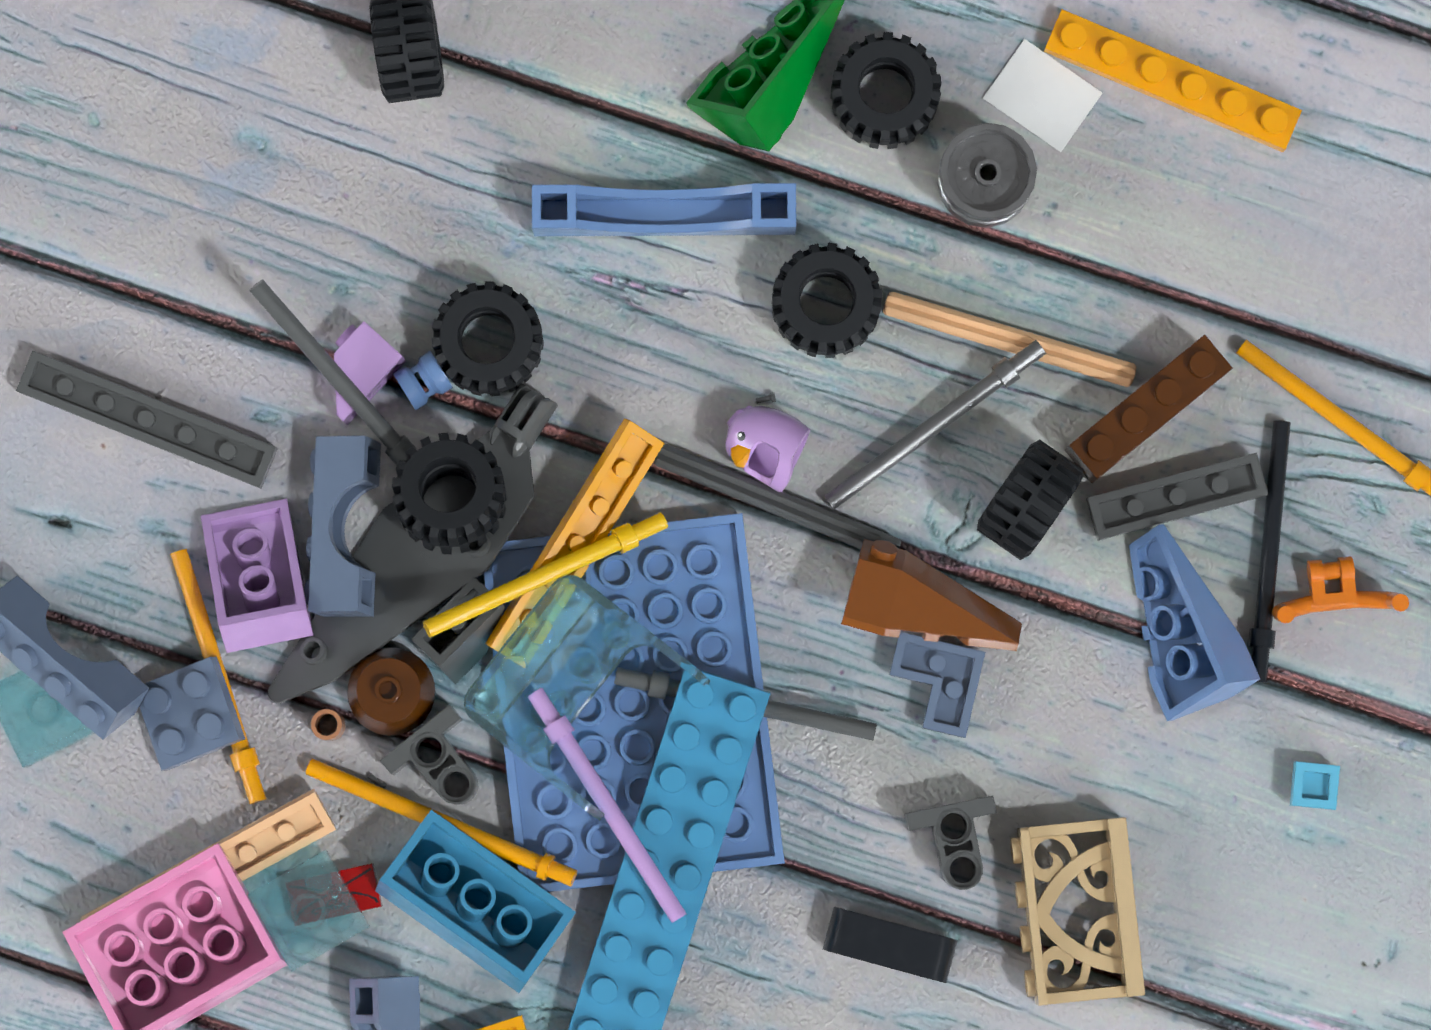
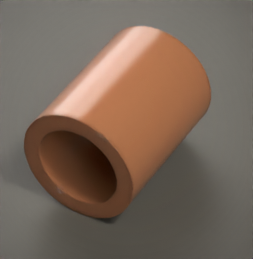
M330 709L318 711L311 720L312 732L322 740H337L345 731L346 724L343 716ZM333 715L337 720V729L333 734L325 736L320 731L319 723L324 716Z

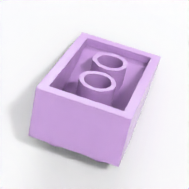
M287 499L201 515L218 626L226 653L313 636Z

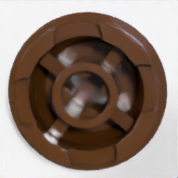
M383 648L374 652L353 669L348 682V702L356 719L370 731L388 736L401 735L417 728L429 715L435 699V683L428 666L417 655L400 648Z

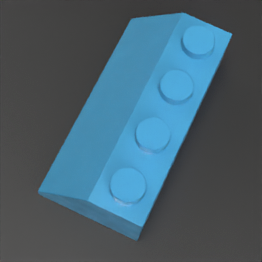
M430 810L386 870L375 890L518 993L521 992L576 913L433 810Z

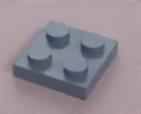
M217 657L205 658L144 683L149 689L139 707L161 771L173 769L245 740Z

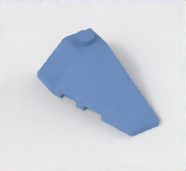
M1157 525L1129 544L1136 595L1144 603L1147 626H1141L1143 640H1149L1153 661V666L1148 667L1149 679L1166 720L1173 721L1227 700L1260 680L1243 638L1165 525Z

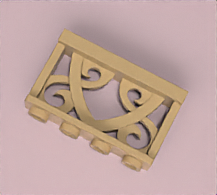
M1126 817L1017 828V837L1010 838V848L1013 864L1021 865L1022 881L1015 882L1017 908H1025L1027 925L1020 926L1019 930L1022 953L1030 952L1032 970H1024L1027 997L1035 996V1004L1042 1006L1145 995ZM1105 831L1106 842L1098 844L1081 854H1078L1074 843L1067 835ZM1054 839L1066 848L1071 861L1064 866L1058 855L1048 852L1053 860L1052 865L1047 869H1042L1037 865L1034 854L1037 846L1042 841ZM1090 867L1093 878L1098 871L1106 872L1108 882L1105 887L1100 889L1093 887L1087 879L1084 870ZM1076 876L1079 884L1088 895L1103 902H1113L1114 913L1099 918L1090 927L1085 937L1084 946L1067 935L1050 915L1059 895ZM1034 877L1040 881L1049 882L1038 902L1036 899ZM1040 928L1055 944V946L1046 949L1043 953ZM1103 929L1110 930L1114 934V943L1106 947L1100 941L1099 953L1093 951L1094 941L1098 932ZM1074 958L1082 962L1079 977L1071 986L1059 988L1048 979L1047 969L1052 960H1060L1063 963L1064 970L1061 975L1071 970ZM1091 967L1121 974L1122 985L1084 988L1088 981Z

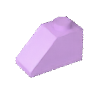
M364 321L358 328L354 325L349 326L336 341L339 349L334 353V361L369 401L391 379L393 373L398 371L406 362L398 351ZM336 390L337 416L348 426L358 414Z

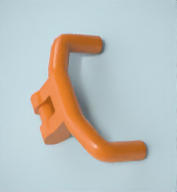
M1352 556L1338 557L1335 562L1322 563L1321 559L1307 561L1310 595L1275 605L1272 615L1277 621L1290 623L1294 617L1309 613L1352 608L1393 609L1401 612L1409 607V599L1406 595L1397 592L1356 591L1355 567ZM1339 579L1340 591L1326 593L1324 580Z

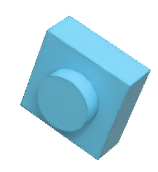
M1295 761L1293 763L1290 806L1336 810L1340 766Z

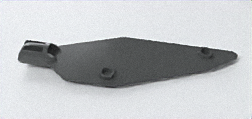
M520 383L493 428L478 439L479 442L484 444L485 452L491 451L496 457L497 465L501 467L507 496L504 519H498V530L495 534L488 531L486 533L487 542L480 547L474 541L469 544L470 551L461 553L460 547H452V554H442L438 546H435L432 552L424 548L421 540L415 542L409 537L407 528L404 529L399 520L394 501L382 510L353 555L355 561L362 567L376 573L374 617H323L316 614L311 621L313 636L300 638L268 689V696L273 702L282 703L336 681L459 592L473 577L477 579L488 571L535 497L530 449L558 407L556 402L545 398L544 395L535 390L531 391L530 387ZM445 476L430 485L425 493L424 502L437 511L453 512L463 508L471 501L476 487L472 482L463 477ZM320 647L318 656L312 658L313 651Z

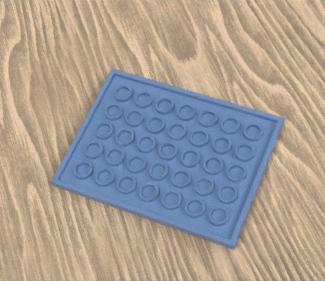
M742 513L667 522V529L639 541L638 547L623 554L617 551L591 563L526 669L493 649L515 844L542 856L545 853L555 856V861L578 870L575 881L570 887L549 877L545 881L537 878V872L517 864L518 871L545 891L552 892L615 884L625 849L558 744L554 743L552 745L543 731L546 726L531 704L528 696L543 688L560 716L566 715L575 729L572 735L633 829L675 697L666 696L665 700L648 696V691L614 684L617 667L652 674L653 670L669 673L671 679L681 681L685 666L687 665L764 690ZM551 536L506 541L488 571L484 573L485 587L490 591L529 573ZM511 601L506 602V603L503 604V605L505 606V608H504V611H503L502 615H503L504 612L506 611V609H507V607L509 606V604H510ZM766 717L762 719L713 872L785 864Z

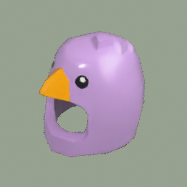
M747 406L746 408L739 409L727 422L729 428L725 445L728 455L732 458L736 467H741L749 475L777 492H782L791 479L793 469L803 451L811 429L796 417L779 409L765 406Z

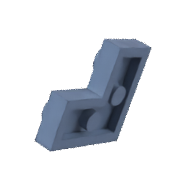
M900 632L889 675L932 685L922 725L923 729L966 738L986 652L941 641H924L923 637Z

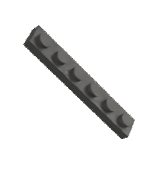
M32 351L16 389L17 392L260 489L263 487L278 450L273 445L36 351Z

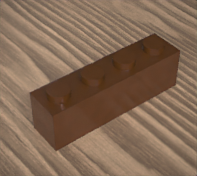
M1203 335L1073 441L1064 451L1076 465L1084 469L1083 474L1093 484L1224 377L1233 367L1208 337Z

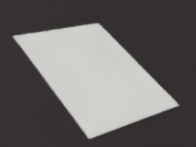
M1024 39L983 99L1059 152H1062L1100 98L1102 92Z

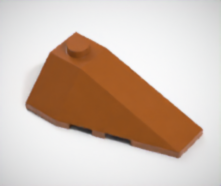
M863 540L841 622L842 625L899 638L901 630L923 633L924 641L938 642L939 637L945 635L955 636L967 646L1017 651L1022 627L1021 622L910 552L897 548L893 543L884 540Z

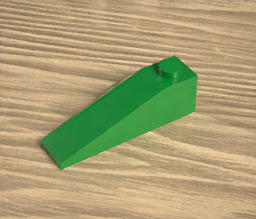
M793 0L774 17L775 26L758 39L752 35L742 44L746 50L728 66L723 62L716 66L686 102L687 106L739 145L769 152L794 120L845 0Z

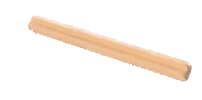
M889 292L884 304L883 313L887 316L1017 354L1037 340L1046 352L1038 361L1121 386L1129 387L1133 383L1136 374V365L1134 363L897 292Z

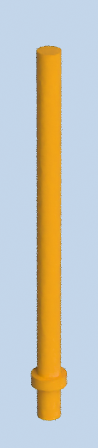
M312 758L307 766L306 775L419 823H422L430 810H433L493 854L537 872V878L545 881L549 877L570 887L575 881L578 870L555 861V856L545 853L542 856Z

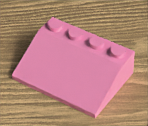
M219 843L62 932L114 1030H175L290 964L269 924Z

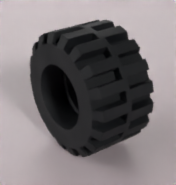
M371 0L369 9L374 53L381 91L387 102L396 103L440 97L444 89V74L433 0Z
M884 32L883 37L875 38V34L865 36L864 42L860 44L857 41L849 46V51L845 55L842 54L838 60L831 85L830 99H832V110L834 116H838L840 120L839 126L844 132H851L853 134L852 139L856 142L861 143L862 140L869 142V147L878 149L879 145H887V149H895L900 143L904 142L907 145L913 142L919 133L922 135L928 129L929 123L934 119L941 96V76L936 72L937 64L934 58L927 57V49L919 43L916 47L910 43L911 37L902 34V38L898 39L893 38V32ZM879 69H889L898 72L908 81L911 87V99L908 105L894 113L874 111L865 104L860 96V84L863 78Z
M828 243L824 247L814 244L810 245L806 251L802 252L799 250L793 254L792 259L788 263L785 262L781 267L780 273L775 279L772 293V314L782 337H786L791 342V346L796 350L802 349L807 352V355L812 357L825 355V358H835L837 354L843 353L846 355L853 352V348L856 346H861L868 339L870 333L873 332L882 308V288L880 289L879 277L876 271H872L869 267L870 262L864 256L860 258L855 255V250L848 246L846 249L838 248L837 243ZM820 277H831L841 281L848 287L852 294L853 304L849 315L843 321L833 325H822L812 321L805 315L801 307L800 298L804 287L810 281Z
M485 281V285L479 286L476 283L466 285V290L459 293L457 289L450 295L451 299L447 304L443 302L438 309L440 314L437 320L434 319L432 329L434 332L433 338H431L435 357L446 376L462 390L467 389L472 394L479 396L490 394L491 397L500 396V392L507 390L510 393L518 388V384L523 381L526 383L532 377L531 372L535 367L538 368L541 361L540 355L544 347V340L538 315L534 307L529 304L528 299L521 293H516L508 285L504 284L503 287L497 286L495 282ZM485 315H495L505 319L511 326L514 334V343L510 352L500 361L491 364L473 361L467 356L462 345V336L466 327L474 319Z
M439 433V441L431 442L428 436L420 440L421 449L417 451L411 446L405 452L406 462L399 460L395 468L397 477H393L392 481L393 499L403 528H407L409 537L415 542L421 540L424 548L432 552L435 546H438L442 554H452V547H460L461 553L470 551L469 544L476 541L479 547L486 543V533L489 531L495 534L499 528L498 519H504L507 496L501 467L497 465L496 457L491 451L485 452L483 443L475 439L470 444L467 435L459 433L456 440H450L448 433ZM445 476L463 477L472 482L476 487L471 501L463 508L453 512L437 511L424 502L425 493L430 485Z
M1040 439L1037 440L1025 451L979 518L977 531L1019 560L1028 557L1079 486L1084 469Z

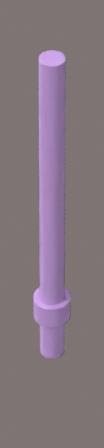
M543 688L529 695L528 699L546 726L543 731L552 745L554 743L558 744L671 923L686 915L687 913L572 735L575 729L566 715L560 716Z

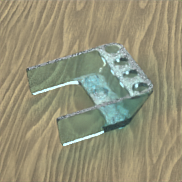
M566 575L558 578L549 587L470 686L464 698V707L467 715L475 723L582 809L600 821L605 814L559 778L552 770L550 753L556 743L552 745L543 731L546 726L531 704L528 696L543 688L560 716L566 715L572 724L623 658L632 649L640 646H649L657 650L705 688L711 680L586 581L574 575Z

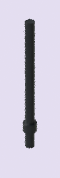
M1273 421L1267 483L1268 495L1266 496L1255 623L1254 628L1249 629L1248 646L1252 647L1251 658L1260 677V680L1255 683H1267L1270 649L1275 647L1276 631L1272 630V610L1275 599L1291 422Z

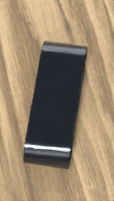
M834 907L822 950L947 983L958 940Z

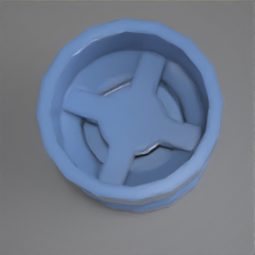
M431 351L419 357L418 363L413 367H403L393 373L415 410L426 405L428 398L436 393L442 395L453 388ZM416 372L419 373L427 386V391L423 390L414 374Z

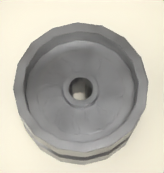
M983 123L966 128L952 139L943 153L937 178L941 201L952 216L967 225L989 228L1005 224L1021 212L1034 189L1037 166L1033 150L1022 135L1004 125ZM981 169H988L989 176L995 178L990 181L982 179L980 176Z

